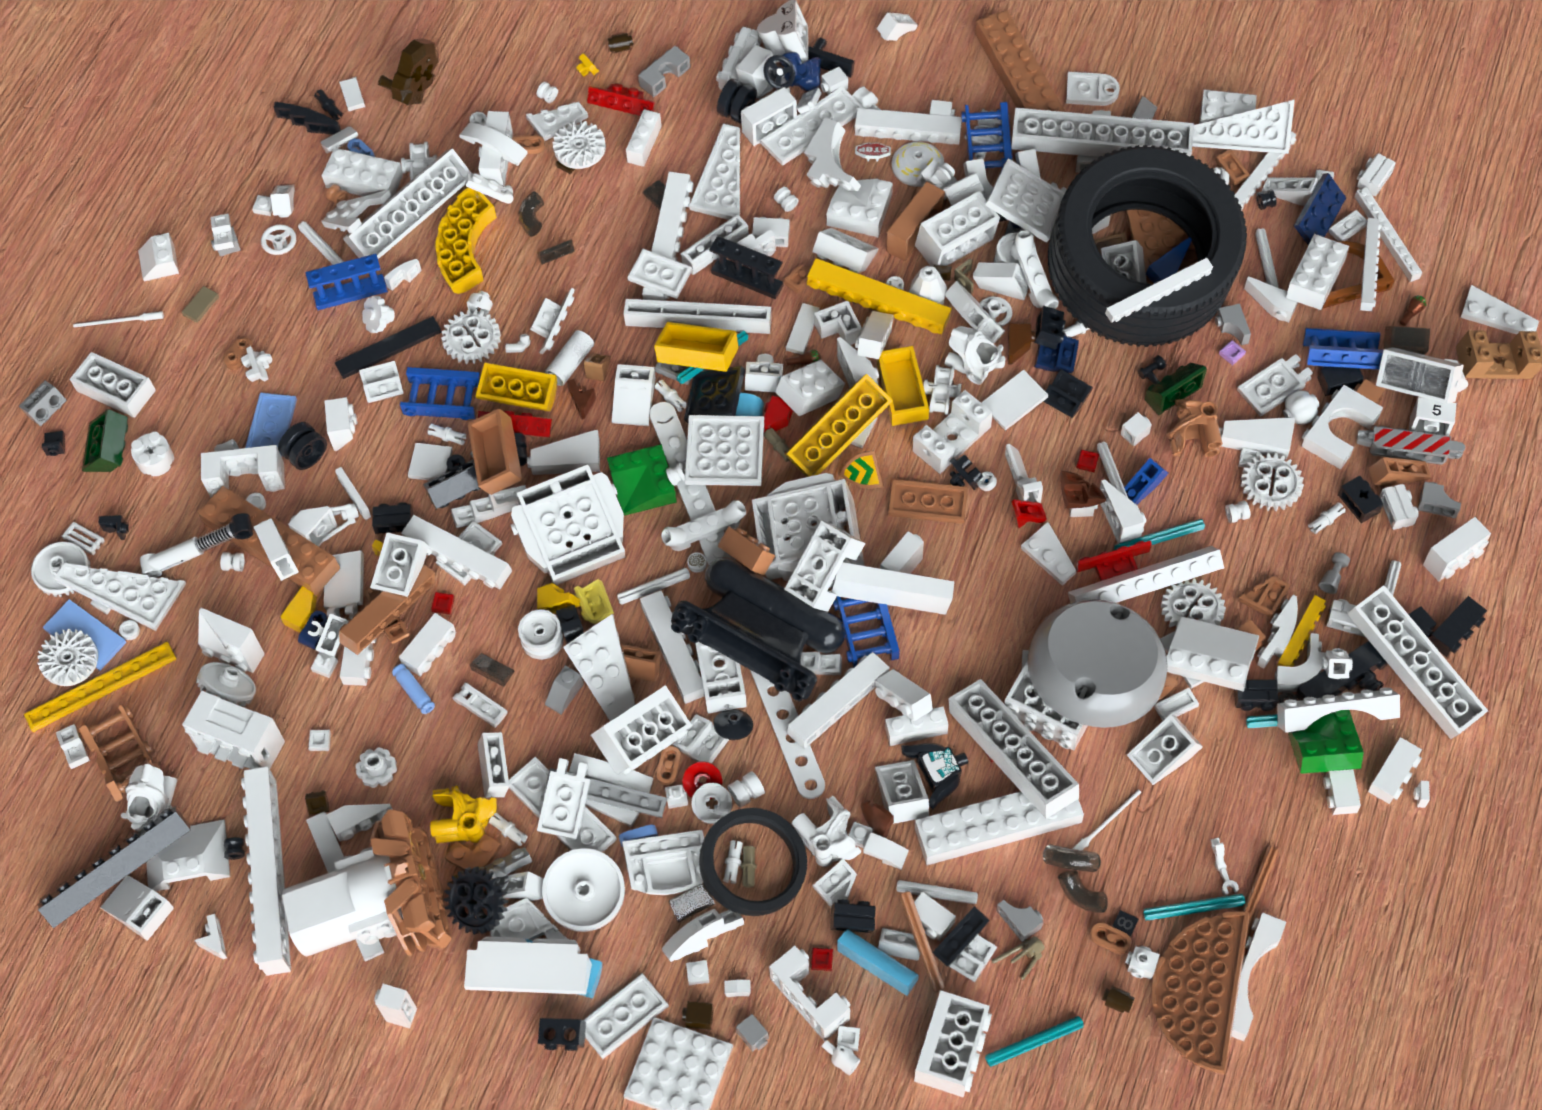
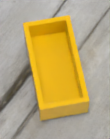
M672 322L666 323L654 345L657 362L727 372L739 348L736 331Z
M909 346L882 351L880 358L877 359V368L883 391L893 400L887 406L891 425L896 426L928 420L929 406L914 347Z

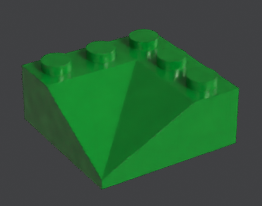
M662 444L607 458L612 482L617 490L616 497L624 516L677 503L674 485H672L666 473L668 465Z
M1350 710L1331 712L1314 721L1305 730L1288 732L1300 774L1361 769L1364 751Z

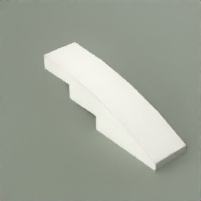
M526 486L501 490L492 495L489 494L486 498L472 500L470 505L451 509L456 528L468 526L473 520L479 523L511 512L513 507L519 505L517 493L525 490Z
M574 753L569 769L570 773L577 774L579 762L585 763L589 766L587 778L650 793L654 780L652 777L634 770L626 775L624 772L617 775L609 762Z

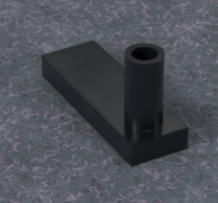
M818 38L813 47L808 46V59L819 57L822 69L831 71L840 67L847 77H852L854 73V60L823 51L827 44L824 38Z
M974 906L932 953L949 967L991 920Z

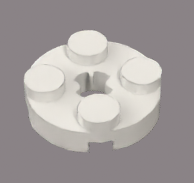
M707 783L694 793L692 809L698 819L708 824H715L720 818L730 813L732 798L726 788L720 784ZM710 798H715L714 801H718V805H715L714 809H709L710 806H706V802H709Z

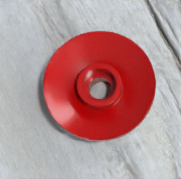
M705 761L690 765L684 772L682 780L683 788L691 798L697 789L704 784L717 783L722 786L723 783L720 770L712 763ZM702 776L706 778V781L703 783L699 781V778Z

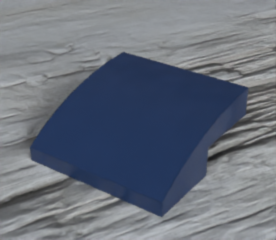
M1064 336L1062 343H1058L1056 349L1038 345L1034 367L1053 372H1059L1062 369L1067 373H1073L1079 340Z

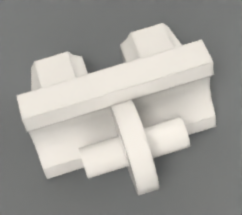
M250 346L246 348L248 354L241 358L245 367L249 368L252 366L250 370L246 371V376L252 382L258 379L265 382L269 379L266 369L269 368V364L272 362V356L265 354L264 351L255 352Z

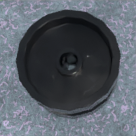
M734 78L730 79L720 93L717 113L726 118L731 116L733 121L742 123L741 111L745 107L753 105L756 101L757 92L755 87L748 84L743 85L741 81Z
M299 422L289 428L278 444L280 454L288 459L298 470H306L320 460L327 447L326 439L306 422Z

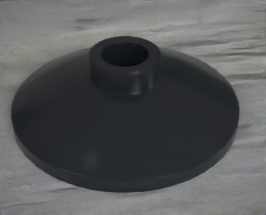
M737 709L725 710L715 717L714 729L719 736L725 739L740 740L752 732L753 720L744 711Z

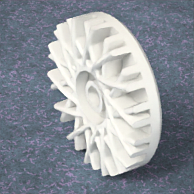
M573 121V125L568 123L569 127L567 128L563 125V129H559V134L555 133L556 136H554L553 142L554 154L557 160L567 167L575 169L590 167L596 164L605 153V137L601 129H597L596 124L593 125L591 123L589 126L587 121H584L583 124L580 121V124L576 125L575 121Z
M56 542L46 546L36 555L32 563L31 575L33 581L43 593H47L49 596L53 594L55 597L57 595L62 597L63 593L67 596L69 592L74 593L72 589L56 582L54 578L64 563L91 568L88 556L81 547L71 542Z
M67 629V631L62 630V634L55 632V637L51 635V640L49 642L45 640L46 644L41 645L43 648L42 652L38 651L40 654L37 656L39 662H37L39 669L45 678L53 684L59 686L78 684L87 679L96 668L98 649L95 643L87 634L85 635L81 630L78 632L76 629L75 632H72L70 629Z
M212 662L203 665L196 678L200 691L206 690L205 692L217 695V697L223 700L226 699V701L233 704L238 703L239 706L245 707L246 704L251 703L256 693V686L246 673L225 663Z

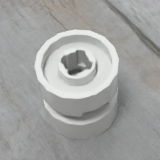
M753 771L744 775L742 781L736 780L727 785L732 798L740 808L750 803L751 797L756 799L765 794L760 780Z

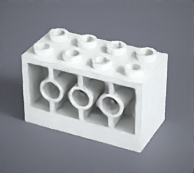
M980 191L920 224L915 247L931 267L933 265L948 266L993 240L1000 217L995 211L985 206L987 200Z
M1027 661L1005 698V705L1029 731H1036L1045 739H1052L1058 742L1065 749L1075 750L1087 725L1076 723L1061 716L1043 701L1032 684Z
M665 685L591 734V737L615 773L618 775L624 772L626 775L688 733L686 729L692 725Z
M940 990L915 1070L914 1082L964 1097L965 1091L970 1092L974 1076L971 1071L976 1072L980 1056L977 1051L982 1052L986 1036L983 1031L988 1032L992 1014L989 1013V1005Z

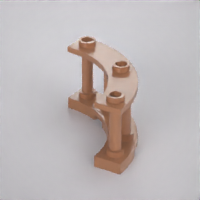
M122 704L118 706L121 712L98 725L88 727L85 724L78 728L91 752L96 751L99 757L96 762L101 772L105 774L106 785L116 802L124 798L123 793L126 792L125 788L128 786L129 779L136 767L149 764L161 770L157 761L153 762L149 754L153 751L148 742L142 741L130 718L133 715L128 706L123 707ZM125 719L131 731L105 746H99L94 737L99 732ZM136 738L140 746L138 749L114 762H107L105 758L108 755L107 753ZM144 754L145 762L119 776L114 775L117 772L116 769Z

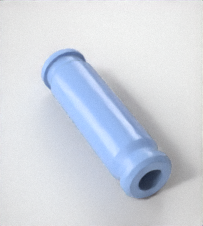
M405 664L395 666L392 670V675L396 677L398 683L417 708L420 709L422 714L431 712L435 707L434 702H431V698L412 673L406 669Z

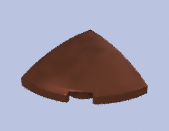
M1068 471L1060 472L1061 490L1066 508L1095 506L1104 503L1106 498L1094 483L1090 485L1089 482L1083 480V476Z
M864 801L861 804V809L869 827L873 828L875 834L886 838L888 836V828L894 823V815L877 803L868 806L871 801Z

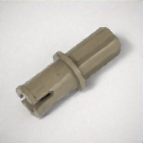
M772 428L766 430L764 436L772 444L773 450H777L786 462L789 461L784 455L790 449L786 445L785 439H781Z
M744 846L742 848L743 864H741V869H743L742 884L744 887L750 888L755 885V869L757 868L755 864V847Z

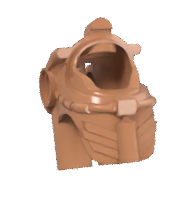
M1189 399L1175 400V405L1178 406L1176 412L1179 422L1172 431L1167 433L1173 456L1181 457L1185 440L1201 439L1206 457L1218 455L1220 453L1219 447L1222 446L1223 442L1217 422V406L1213 402L1208 401L1203 403Z

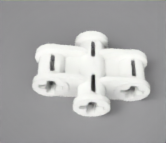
M424 142V144L410 143V159L401 158L402 172L405 174L410 171V181L437 159V155L429 157L428 142Z
M936 365L934 382L924 380L925 395H932L929 413L935 411L948 415L950 397L956 398L961 394L962 384L952 385L955 367L943 368Z

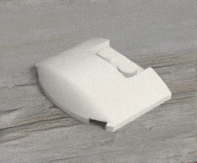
M696 830L623 841L622 845L631 889L646 894L669 895L688 891L702 884L699 855L704 840L703 831Z

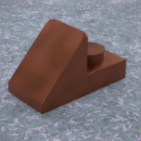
M571 379L567 381L568 390L581 419H585L595 401V389L592 388L583 392L580 384L576 385L575 380Z

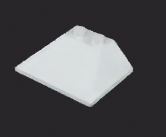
M225 820L190 826L191 830L148 860L146 862L148 887L156 892L170 889V882L207 876L210 881L230 877L229 859L224 858V852L226 851L224 840L227 839Z

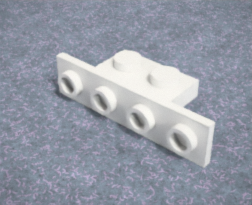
M573 288L566 294L561 306L547 298L543 300L530 328L533 332L546 338L539 352L540 354L550 350L553 346L554 341L552 338L558 334L561 328L559 323L565 319L568 313L565 310L567 306H571L574 300L572 295L575 290Z

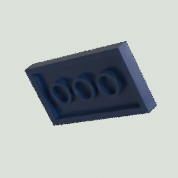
M1329 173L1321 176L1294 224L1295 229L1308 246L1314 234L1322 237L1326 236L1346 200V196Z

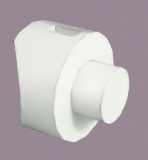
M484 291L472 293L467 301V307L471 314L479 307L481 309L480 312L477 311L478 314L484 311L485 316L488 315L493 305L489 299L490 295Z

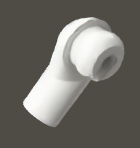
M1221 167L1213 168L1214 172L1220 174V178L1224 179L1226 185H1228V172Z
M522 334L517 343L506 344V353L523 352L531 343L529 335Z

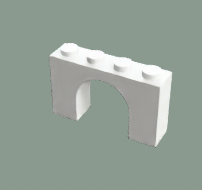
M1036 149L1017 152L1015 154L1016 163L1040 178ZM984 159L964 162L965 177L976 172L985 190V193L982 195L988 200L993 187L987 180Z
M1343 385L1340 391L1337 389L1331 397V403L1327 402L1321 411L1322 415L1315 417L1312 422L1313 427L1310 430L1307 429L1302 436V439H1304L1303 448L1340 470L1350 458L1354 447L1336 437L1330 431L1328 423L1333 419L1344 417L1370 430L1380 417L1383 409L1382 406Z

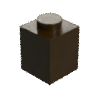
M688 1001L687 1008H683L682 1020L685 1021L686 1028L711 1030L714 1013L713 1004Z

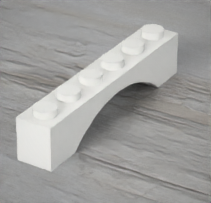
M1384 687L1380 688V691L1362 690L1361 693L1356 694L1345 692L1341 696L1324 695L1323 698L1317 699L1306 697L1301 701L1285 700L1284 703L1277 704L1278 727L1284 732L1301 731L1324 715L1339 710L1351 709L1367 712L1380 720L1400 718V695L1391 688Z
M1265 913L1261 914L1260 919L1255 918L1252 930L1255 931L1253 937H1248L1245 945L1248 952L1243 957L1232 1029V1037L1242 1041L1245 1040L1253 1019L1248 999L1250 972L1263 955L1277 947L1286 925L1285 921Z

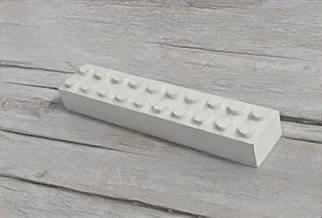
M1015 108L1011 149H1036L1037 152L1100 157L1108 152L1112 153L1113 150L1127 149L1129 146L1133 148L1137 145L1143 147V145L1148 147L1155 145V147L1171 148L1174 151L1179 150L1180 153L1185 152L1187 153L1186 155L1191 156L1194 123Z
M268 766L244 770V778H241V784L246 795L243 797V806L247 809V815H244L245 827H248V834L245 835V840L250 852L247 853V863L251 866V872L248 873V881L252 885V892H249V898L254 908V911H251L252 924H255V931H252L253 943H256V951L253 952L254 961L258 963L259 969H262L266 976L291 972L288 925L282 900L285 883L277 781Z

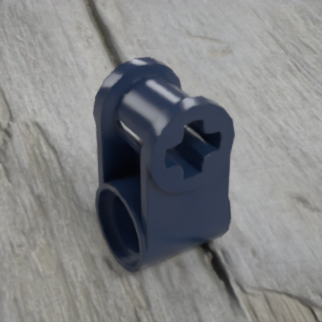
M315 611L311 614L308 622L299 634L298 643L316 650L321 636H311L308 634V631L316 632L318 630V627L313 625L312 621L320 623L323 628L325 627L328 618L324 612Z

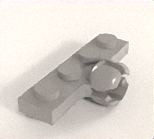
M524 847L512 851L511 854L503 858L495 859L485 867H479V870L486 868V874L493 871L492 878L500 877L497 883L498 885L504 884L502 889L505 890L509 883L507 875L533 861ZM465 886V892L468 894V888Z

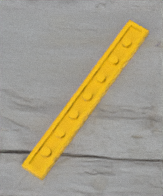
M167 641L30 710L24 716L30 729L34 732L173 662L177 658Z

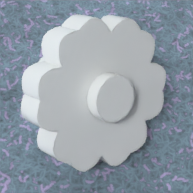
M380 296L368 297L364 302L365 309L362 312L363 323L366 324V330L370 333L382 332L386 324L394 320V310L384 305V299Z
M380 747L375 751L371 749L366 750L365 753L360 755L361 761L356 764L358 778L362 779L365 786H370L371 788L377 787L378 784L386 786L393 780L392 774L397 771L395 758L390 755L388 750Z

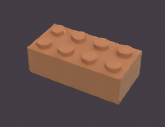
M926 182L923 187L918 188L916 196L908 201L905 210L901 211L894 224H890L887 228L886 244L888 253L903 261L907 260L916 248L915 242L920 224L944 211V190L929 182Z
M498 408L468 423L478 487L492 495L522 481L511 417Z

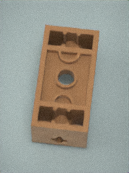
M1468 330L1455 346L1459 362L1464 365L1462 372L1465 378L1532 379L1542 368V348L1537 331H1519L1510 343H1489L1486 331Z

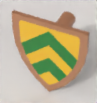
M875 451L857 454L844 465L840 476L846 481L859 487L879 488L884 486Z

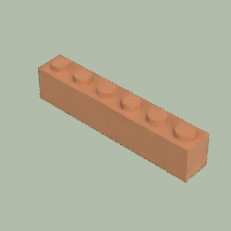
M423 565L408 597L381 591L374 600L367 603L361 612H357L348 624H344L340 628V643L358 655L385 628L389 627L435 584V572Z

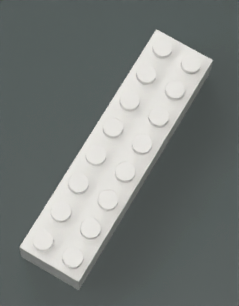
M453 149L445 151L361 222L362 225L353 233H348L343 240L358 258L377 254L379 259L466 184L465 177L467 173L471 171Z
M1384 585L1347 613L1450 739L1459 735L1488 712L1486 707Z
M981 679L948 698L949 713L1046 819L1079 799V784Z
M1020 791L915 820V831L926 865H931L1082 823L1084 813L1079 799L1046 819Z

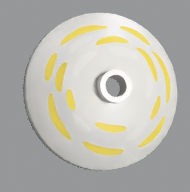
M911 142L901 146L894 153L892 171L902 183L909 186L922 187L916 181L920 173L933 160L943 164L944 158L941 152L931 144Z

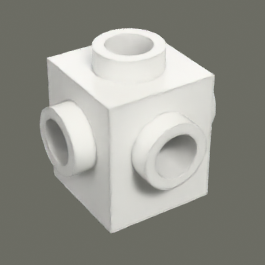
M1343 649L1326 650V657L1322 658V669H1325L1328 678H1349V670H1352V658Z
M1135 946L1133 952L1129 951L1125 962L1129 964L1127 971L1137 978L1145 977L1152 979L1160 954L1152 952L1150 948L1145 946Z

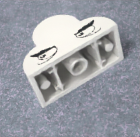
M790 0L784 3L777 10L776 14L764 19L758 25L757 31L765 48L772 51L773 56L785 53H798L801 61L805 62L808 60V25L797 1Z

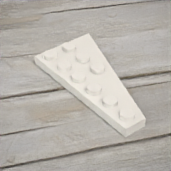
M1295 100L1196 124L1193 126L1192 147L1289 154Z
M727 124L722 125L689 205L690 210L727 220L735 215L740 216L739 127Z
M64 563L54 578L56 582L155 631L186 585V582L183 580L174 581L168 580V578H154L130 572H114L103 568L94 569L70 563Z
M611 614L563 647L610 721L635 706V698L631 689L619 635L616 630L614 615Z

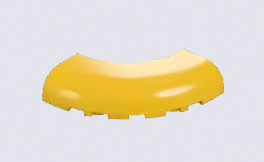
M469 187L463 190L457 196V200L447 208V213L439 223V231L435 242L437 262L441 274L452 291L457 294L464 293L484 281L481 268L474 259V251L482 231L496 219L494 205L483 193Z

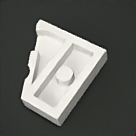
M842 859L812 887L831 907L839 899L847 900L857 873Z

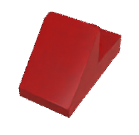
M1015 499L1011 501L1013 515L1018 528H1021L1027 522L1043 523L1047 520L1042 503Z

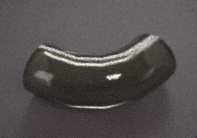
M535 191L522 201L518 212L520 225L531 237L538 234L542 228V223L536 218V213L544 206V201Z
M1053 844L1046 846L1043 852V860L1046 864L1061 868L1096 872L1101 865L1100 856L1096 852L1076 850Z
M1066 871L1058 876L1064 894L1074 905L1085 911L1104 913L1107 910L1108 899L1106 894L1087 889L1082 884L1077 871Z

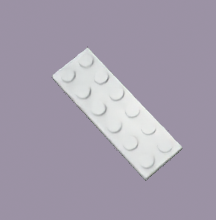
M842 86L817 102L816 107L812 110L800 113L762 138L761 145L783 166L806 150L824 118L837 121L843 126L856 118L857 108L864 107Z
M534 757L509 779V789L540 819L549 770ZM586 806L577 840L557 836L570 850L584 848L594 849L602 853L617 840L616 836Z

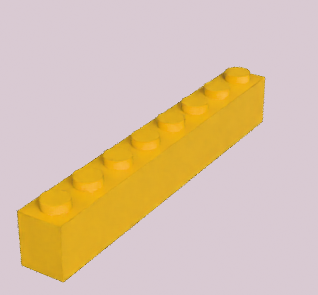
M817 258L807 277V285L813 289H820L830 295L844 298L848 302H855L864 308L892 314L897 320L906 321L915 327L925 328L932 333L942 335L950 318V307Z

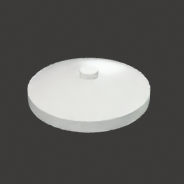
M575 849L561 855L550 865L543 880L542 896L546 909L557 923L573 931L586 932L599 929L614 919L624 901L625 884L619 867L609 856L594 849Z

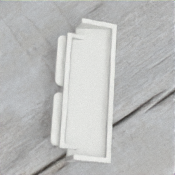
M484 937L482 941H478L477 950H467L464 987L466 990L586 994L592 963L587 954H580V948L576 940L537 938L532 943H527L524 938Z

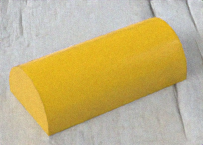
M484 363L475 396L481 400L549 412L555 401L557 377L552 374Z

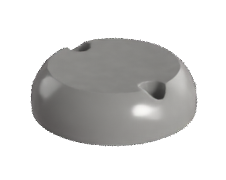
M1082 600L1055 610L1039 625L1029 647L1028 671L1038 695L1055 712L1082 725L1106 728L1126 725L1136 721L1148 713L1157 703L1164 689L1167 677V656L1156 631L1143 617L1133 610L1110 601Z

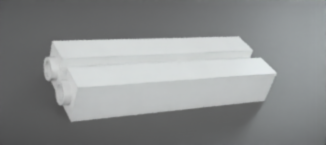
M842 562L829 588H832L831 591L839 597L946 615L953 598L954 581Z

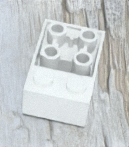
M617 365L612 423L649 426V412L652 407L656 381L654 367Z
M128 875L100 907L147 941L174 909L167 899Z

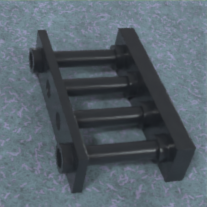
M717 236L709 249L710 252L719 255L711 269V274L776 300L784 286L782 281L775 279L783 262Z

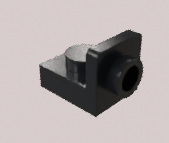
M63 431L44 433V443L41 444V448L46 456H57L58 454L65 453V433Z
M122 515L99 516L98 523L103 531L109 533L117 532L120 539L125 540L126 533L129 532L128 522H125Z

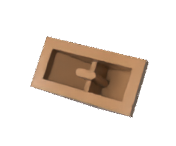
M595 353L589 356L584 361L586 378L604 381L611 356Z

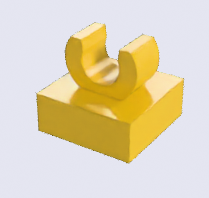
M584 53L578 57L583 63H580L576 69L583 77L589 71L594 76L599 72Z

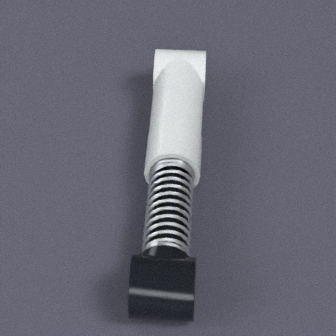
M246 513L236 514L231 518V522L226 527L223 526V528L217 529V531L214 530V532L212 531L208 535L205 534V536L203 535L199 538L193 537L157 554L149 553L141 556L142 574L158 578L162 575L163 571L202 555L205 550L229 541V539L243 540L250 538L253 535L250 516Z

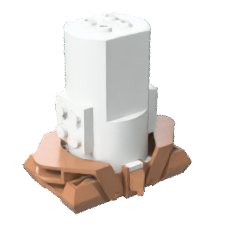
M390 809L381 821L375 822L370 839L372 849L362 850L360 854L354 856H345L340 861L335 862V871L283 890L282 900L288 931L295 946L304 956H310L355 939L369 945L376 943L378 939L390 938L396 935L408 956L414 954L415 948L421 952L426 951L427 944L430 947L445 949L450 943L452 935L444 908L445 905L442 897L444 895L440 879L437 876L428 834L420 827H413L412 820L404 812Z

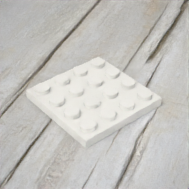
M1007 159L985 206L1017 224L1022 229L1030 231L1037 238L1047 243L1065 193L1012 160Z
M689 415L685 485L761 486L764 416Z
M654 1017L623 1097L656 1110H710L733 1044Z

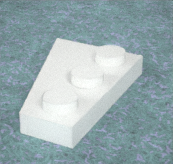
M579 102L559 106L558 109L552 111L542 110L541 113L532 115V113L526 114V119L539 136L544 139V142L556 136L555 133L559 134V129H563V125L567 128L569 127L568 123L573 125V121L578 124L580 121L588 118V113Z

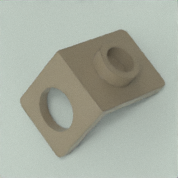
M968 259L955 269L954 280L958 281L971 294L973 293L974 284L965 276L972 269V260Z

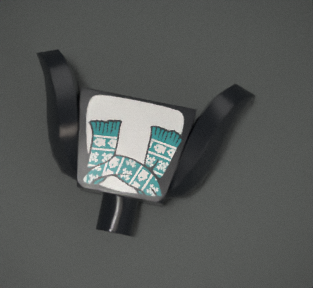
M936 743L901 745L903 755L917 759V763L933 793L929 799V806L934 810L942 800L952 794L958 787L962 773L961 766L968 764L966 754L963 752L954 756L950 747L944 748Z

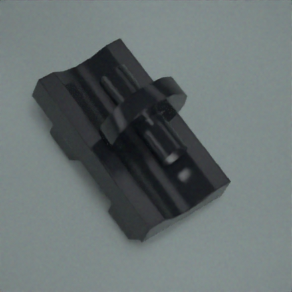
M966 455L957 460L953 457L950 462L959 473L956 474L954 471L950 473L952 477L950 484L964 487L965 483L963 480L965 479L973 490L977 489L978 485L976 483L983 477L981 472L976 467L969 473L965 471L972 465V462Z

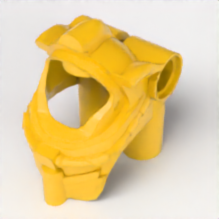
M458 786L451 787V790L449 788L433 790L432 797L436 803L441 806L454 807L453 817L450 819L432 820L430 822L431 835L435 837L436 843L464 840L466 842L470 840L473 843H478L485 834L489 818L496 813L497 799L491 798V800H488L484 797L473 799L468 794L462 793Z

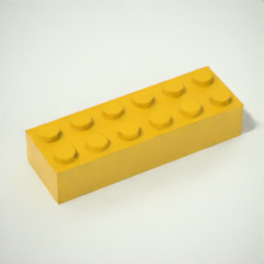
M868 374L863 375L784 455L806 477L819 475L893 400Z

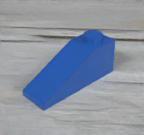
M1191 237L1149 265L1146 275L1154 284L1177 273L1192 241Z
M1149 458L1124 487L1128 499L1136 505L1139 504L1162 482L1169 472L1155 460Z

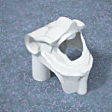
M959 326L952 330L949 345L959 355L950 352L945 360L946 366L950 368L955 367V370L966 374V377L977 385L983 383L989 372L995 368L1001 369L1005 366V357L1001 353L1003 351L1002 344L998 347L995 346L982 331H975L973 328Z
M149 764L136 767L129 779L128 786L125 788L128 805L126 813H122L121 817L128 819L132 823V829L136 832L141 831L143 825L148 821H155L159 818L160 813L165 809H172L171 801L177 783L176 778L163 776V772L159 768Z
M831 796L829 799L826 798L827 809L831 819L821 827L817 828L804 813L798 815L792 822L804 845L815 856L817 864L822 867H827L832 862L841 861L842 859L851 860L861 853L860 848L855 847L854 840L847 836L846 827L850 812L844 809L834 796Z

